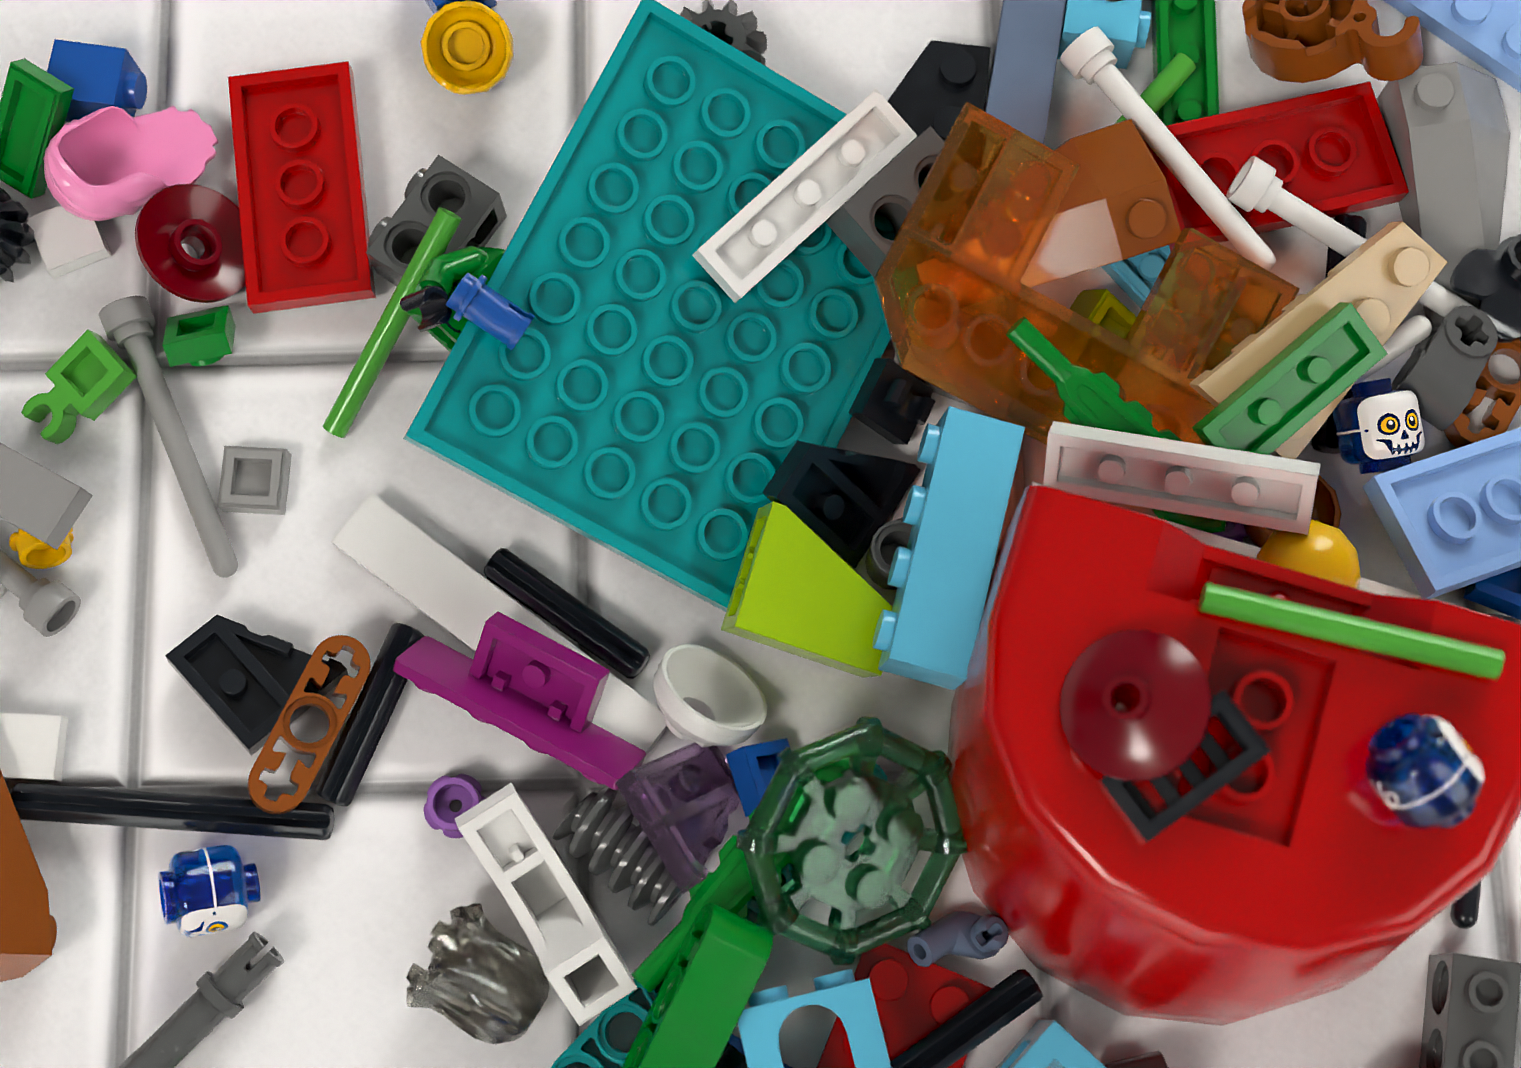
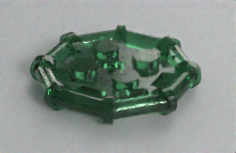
M860 717L852 727L795 750L786 747L776 756L779 765L746 829L737 832L736 847L744 853L760 911L757 916V924L771 931L773 936L780 934L829 956L832 963L836 966L852 965L856 956L912 931L917 930L920 932L928 928L932 924L929 916L960 854L968 852L949 776L952 762L941 750L930 751L886 729L877 717ZM879 756L906 768L893 784L873 774ZM849 757V768L839 772L844 775L843 777L830 782L824 779H817L814 771ZM797 788H799L803 793L785 828H777ZM924 791L927 794L935 829L924 827L921 816L914 809L912 800ZM861 824H863L864 841L861 847L852 854L846 855L848 848L841 843L843 834L846 831L856 833ZM919 851L931 852L911 894H909L901 886ZM778 852L788 854L794 867V871L790 869L792 880L783 887H781L773 855ZM810 897L832 906L828 926L799 913ZM888 902L895 908L891 912L856 926V911L863 908L877 910Z

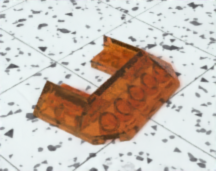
M966 102L874 277L900 368L995 419L1025 427V435L1047 446L1048 432L1053 421L1071 423L1062 414L1064 402L1058 396L1054 382L1006 336L1007 331L1020 318L1025 317L1073 365L1084 367L1091 373L1103 371L1120 385L1119 397L1124 402L1136 400L1153 415L1152 426L1157 431L1169 429L1183 442L1205 445L1192 427L1215 407L1194 390L1189 383L1205 370L1211 371L1229 357L1232 354L1231 350L1250 334H1257L1282 314L1281 309L1295 299L1300 288L1193 228L1182 229L1126 339L1119 337L1026 286L1020 281L1081 165L971 103Z

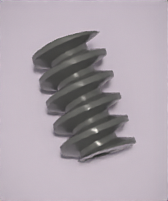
M605 787L598 792L594 790L571 811L555 831L552 838L558 841L574 833L568 851L574 858H579L594 850L588 870L595 876L614 867L608 888L616 894L634 885L628 906L632 910L637 911L653 902L654 905L647 922L653 927L672 908L694 879L692 872L698 855L692 852L675 861L672 855L678 838L673 834L656 844L652 840L659 822L655 817L638 826L632 823L639 806L637 801L632 800L617 809L613 806V802L618 790H613L609 787Z

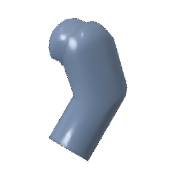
M954 911L910 937L907 942V950L914 963L922 967L930 966L947 954L982 960L995 956L1006 945L1009 933L1005 922L996 915L987 914L980 916L966 911Z

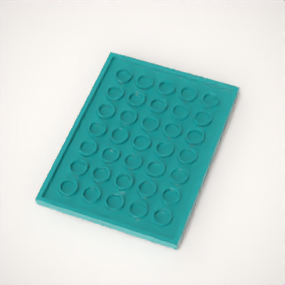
M641 0L487 283V286L524 311L535 315L534 319L512 351L507 348V345L467 320L403 439L726 612L758 508L771 503L762 493L797 440L837 448L852 417L848 412L875 358L882 357L918 284V279L913 263L901 273L892 265L876 277H873L826 222H823L736 303L732 301L692 255L847 114L657 1ZM918 175V184L923 194L928 198L937 200V189L934 183L929 178ZM875 214L874 224L878 233L886 239L894 240L895 231L892 223L886 217ZM935 225L921 240L927 246L943 233Z

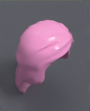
M109 106L99 109L79 120H72L70 123L65 124L50 140L44 156L45 179L52 196L66 211L82 219L103 221L123 215H134L160 190L177 184H194L205 171L209 161L216 156L213 146L218 144V140L213 133L212 126L203 122L200 116L192 109L183 112L178 111L175 106H171L163 111L132 117L122 108Z

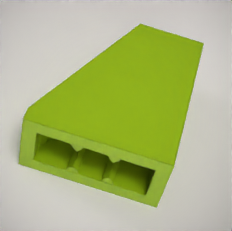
M773 501L758 508L721 630L862 678L881 676L883 672L878 670L882 650L872 648L876 625L883 609L892 611L893 607L787 506Z

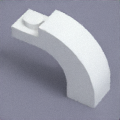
M512 783L455 818L458 829L502 893L526 933L545 976L579 1026L637 989L627 966L587 897L542 826L538 824Z

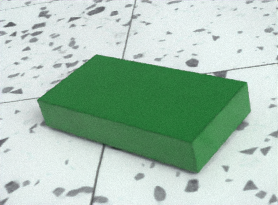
M24 58L10 62L0 100V180L28 198L33 199L45 195L47 188L44 174L45 150L49 146L50 140L65 124L74 88Z

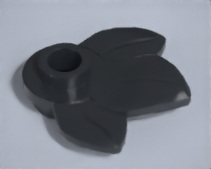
M1521 234L1505 239L1496 250H1472L1462 258L1453 270L1450 278V286L1453 291L1480 300L1478 309L1482 310L1493 321L1497 329V342L1509 343L1521 338Z

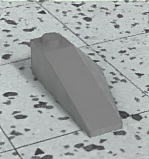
M1458 62L1419 67L1413 74L1403 79L1388 81L1376 99L1409 193L1398 202L1402 220L1448 262L1434 279V282L1478 308L1480 300L1453 291L1450 286V278L1455 267L1469 252L1476 249L1496 250L1500 244L1510 132L1495 78ZM1423 305L1425 317L1431 322L1432 328L1439 327L1444 317Z

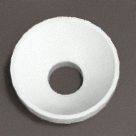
M689 644L675 646L667 651L654 674L653 686L655 695L666 718L664 720L666 726L678 738L691 740L701 747L712 745L730 746L743 743L759 729L767 716L766 700L755 680L739 664L712 649Z

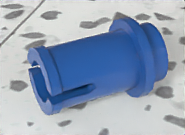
M467 272L450 296L446 306L456 312L453 317L454 319L460 321L462 317H465L507 345V348L512 351L535 315L530 312L527 313L487 286L485 283L488 278L484 275L477 279Z

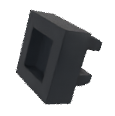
M875 358L848 413L892 444L907 445L916 426L924 425L936 402L931 398L934 390L891 359Z

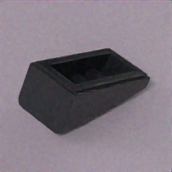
M1226 689L1221 690L1212 697L1210 720L1216 716L1243 750V753L1231 760L1207 729L1200 746L1217 767L1218 771L1207 779L1190 757L1184 764L1178 767L1194 788L1183 797L1166 775L1149 780L1169 806L1163 812L1157 815L1132 781L1119 780L1109 776H1105L1100 780L1146 842L1150 841L1272 751L1270 745Z

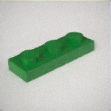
M1339 302L1192 428L1207 446L1270 455L1388 353L1352 303Z

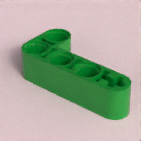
M713 903L705 905L694 920L621 1068H715L770 956L773 945L772 932Z

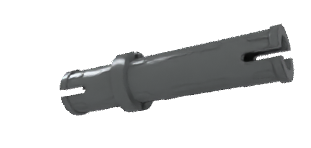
M253 932L249 939L215 973L207 971L196 982L198 990L118 1068H174L226 1016L233 1019L244 1008L242 1000L276 967H280L284 963L281 954L273 947L255 965H251L250 961L269 942L259 933Z

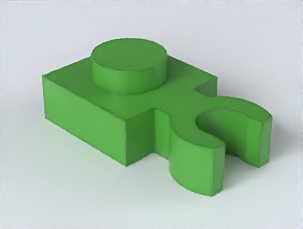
M87 329L45 373L55 386L49 393H40L31 397L24 405L21 413L25 418L40 423L52 412L50 424L42 430L40 435L43 439L58 445L72 435L79 413L95 421L132 383L137 375L102 336Z

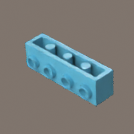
M951 406L947 408L936 425L929 423L926 425L917 455V461L927 464L922 486L912 485L902 519L903 523L912 525L907 548L897 547L888 575V585L897 587L892 611L885 609L881 611L873 638L872 648L882 650L878 670L955 690L967 680L968 665L982 619L1025 427Z

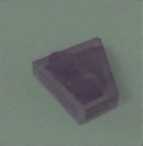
M694 742L630 770L615 782L629 805L632 814L640 823L682 894L706 879L709 870L704 865L708 856L714 848L722 843L729 827L728 816L737 809L740 803L729 763L719 747L714 745L701 747Z

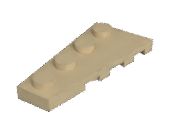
M1403 221L1390 222L1328 272L1326 279L1307 294H1300L1281 309L1282 314L1257 334H1250L1231 350L1232 354L1211 371L1205 370L1190 382L1189 385L1214 407H1217L1339 302L1352 303L1375 337L1384 346L1448 262ZM1354 383L1272 452L1271 455L1297 459Z

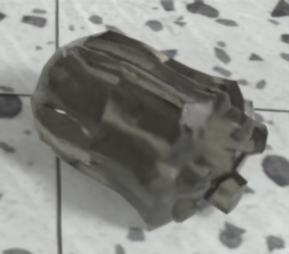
M481 903L455 907L450 911L451 924L449 925L439 920L430 932V935L433 937L429 940L427 948L433 955L428 970L426 971L415 963L408 970L406 979L410 985L407 987L406 992L407 1007L431 1008L445 1016L474 1039L491 1044L514 1041L526 1034L545 1004L550 990L548 979L543 972L539 960L528 949L493 927L485 917Z

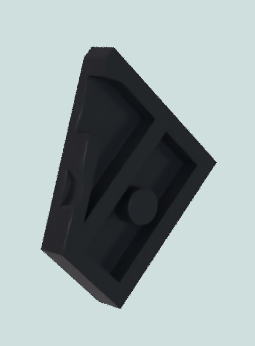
M931 40L890 96L888 103L917 134V137L931 126L967 168L975 169L978 158L991 47Z
M797 440L762 493L771 502L774 501L787 506L850 567L856 568L869 549L873 536L880 527L885 525L921 469L916 464Z
M219 615L214 616L165 655L168 663L251 756L266 743L312 656L295 649L290 642L271 635H258L249 631L245 625ZM329 658L326 661L322 659L321 662L330 668L323 686L319 690L312 682H308L304 691L325 696L338 685L344 675L348 676L347 668L337 660ZM304 706L296 710L290 718V724L311 706Z

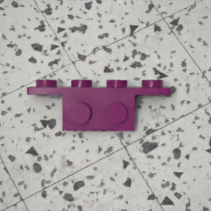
M498 611L486 620L473 659L429 636L422 637L396 658L393 671L412 681L420 690L436 694L468 711L476 720L492 724L524 741L532 750L552 756L580 771L585 778L594 783L606 785L613 790H619L644 762L646 756L644 750L592 723L611 670Z

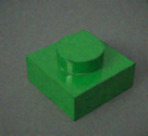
M229 305L168 317L162 346L170 367L186 363L192 366H206L219 361L225 355L232 354L236 325Z

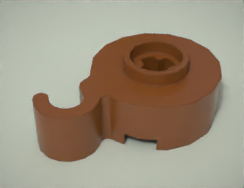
M1245 0L1242 5L1250 56L1261 72L1279 81L1306 83L1327 79L1357 63L1362 64L1369 76L1377 80L1395 81L1413 74L1421 66L1424 58L1419 18L1417 16H1409L1398 33L1391 36H1380L1377 11L1368 4V0Z

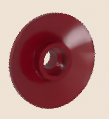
M177 184L160 190L146 202L136 221L135 242L141 262L150 276L160 286L185 300L212 303L230 298L246 285L239 207L229 198L205 186ZM181 244L192 246L197 253V259L187 254Z
M1148 630L1116 632L1090 645L1071 666L1064 680L1060 695L1061 724L1072 749L1086 764L1096 771L1124 781L1155 779L1174 771L1184 764L1202 743L1209 727L1212 711V696L1208 679L1197 659L1174 639ZM1128 687L1138 688L1140 692L1139 705L1131 712H1119L1116 706L1118 694Z

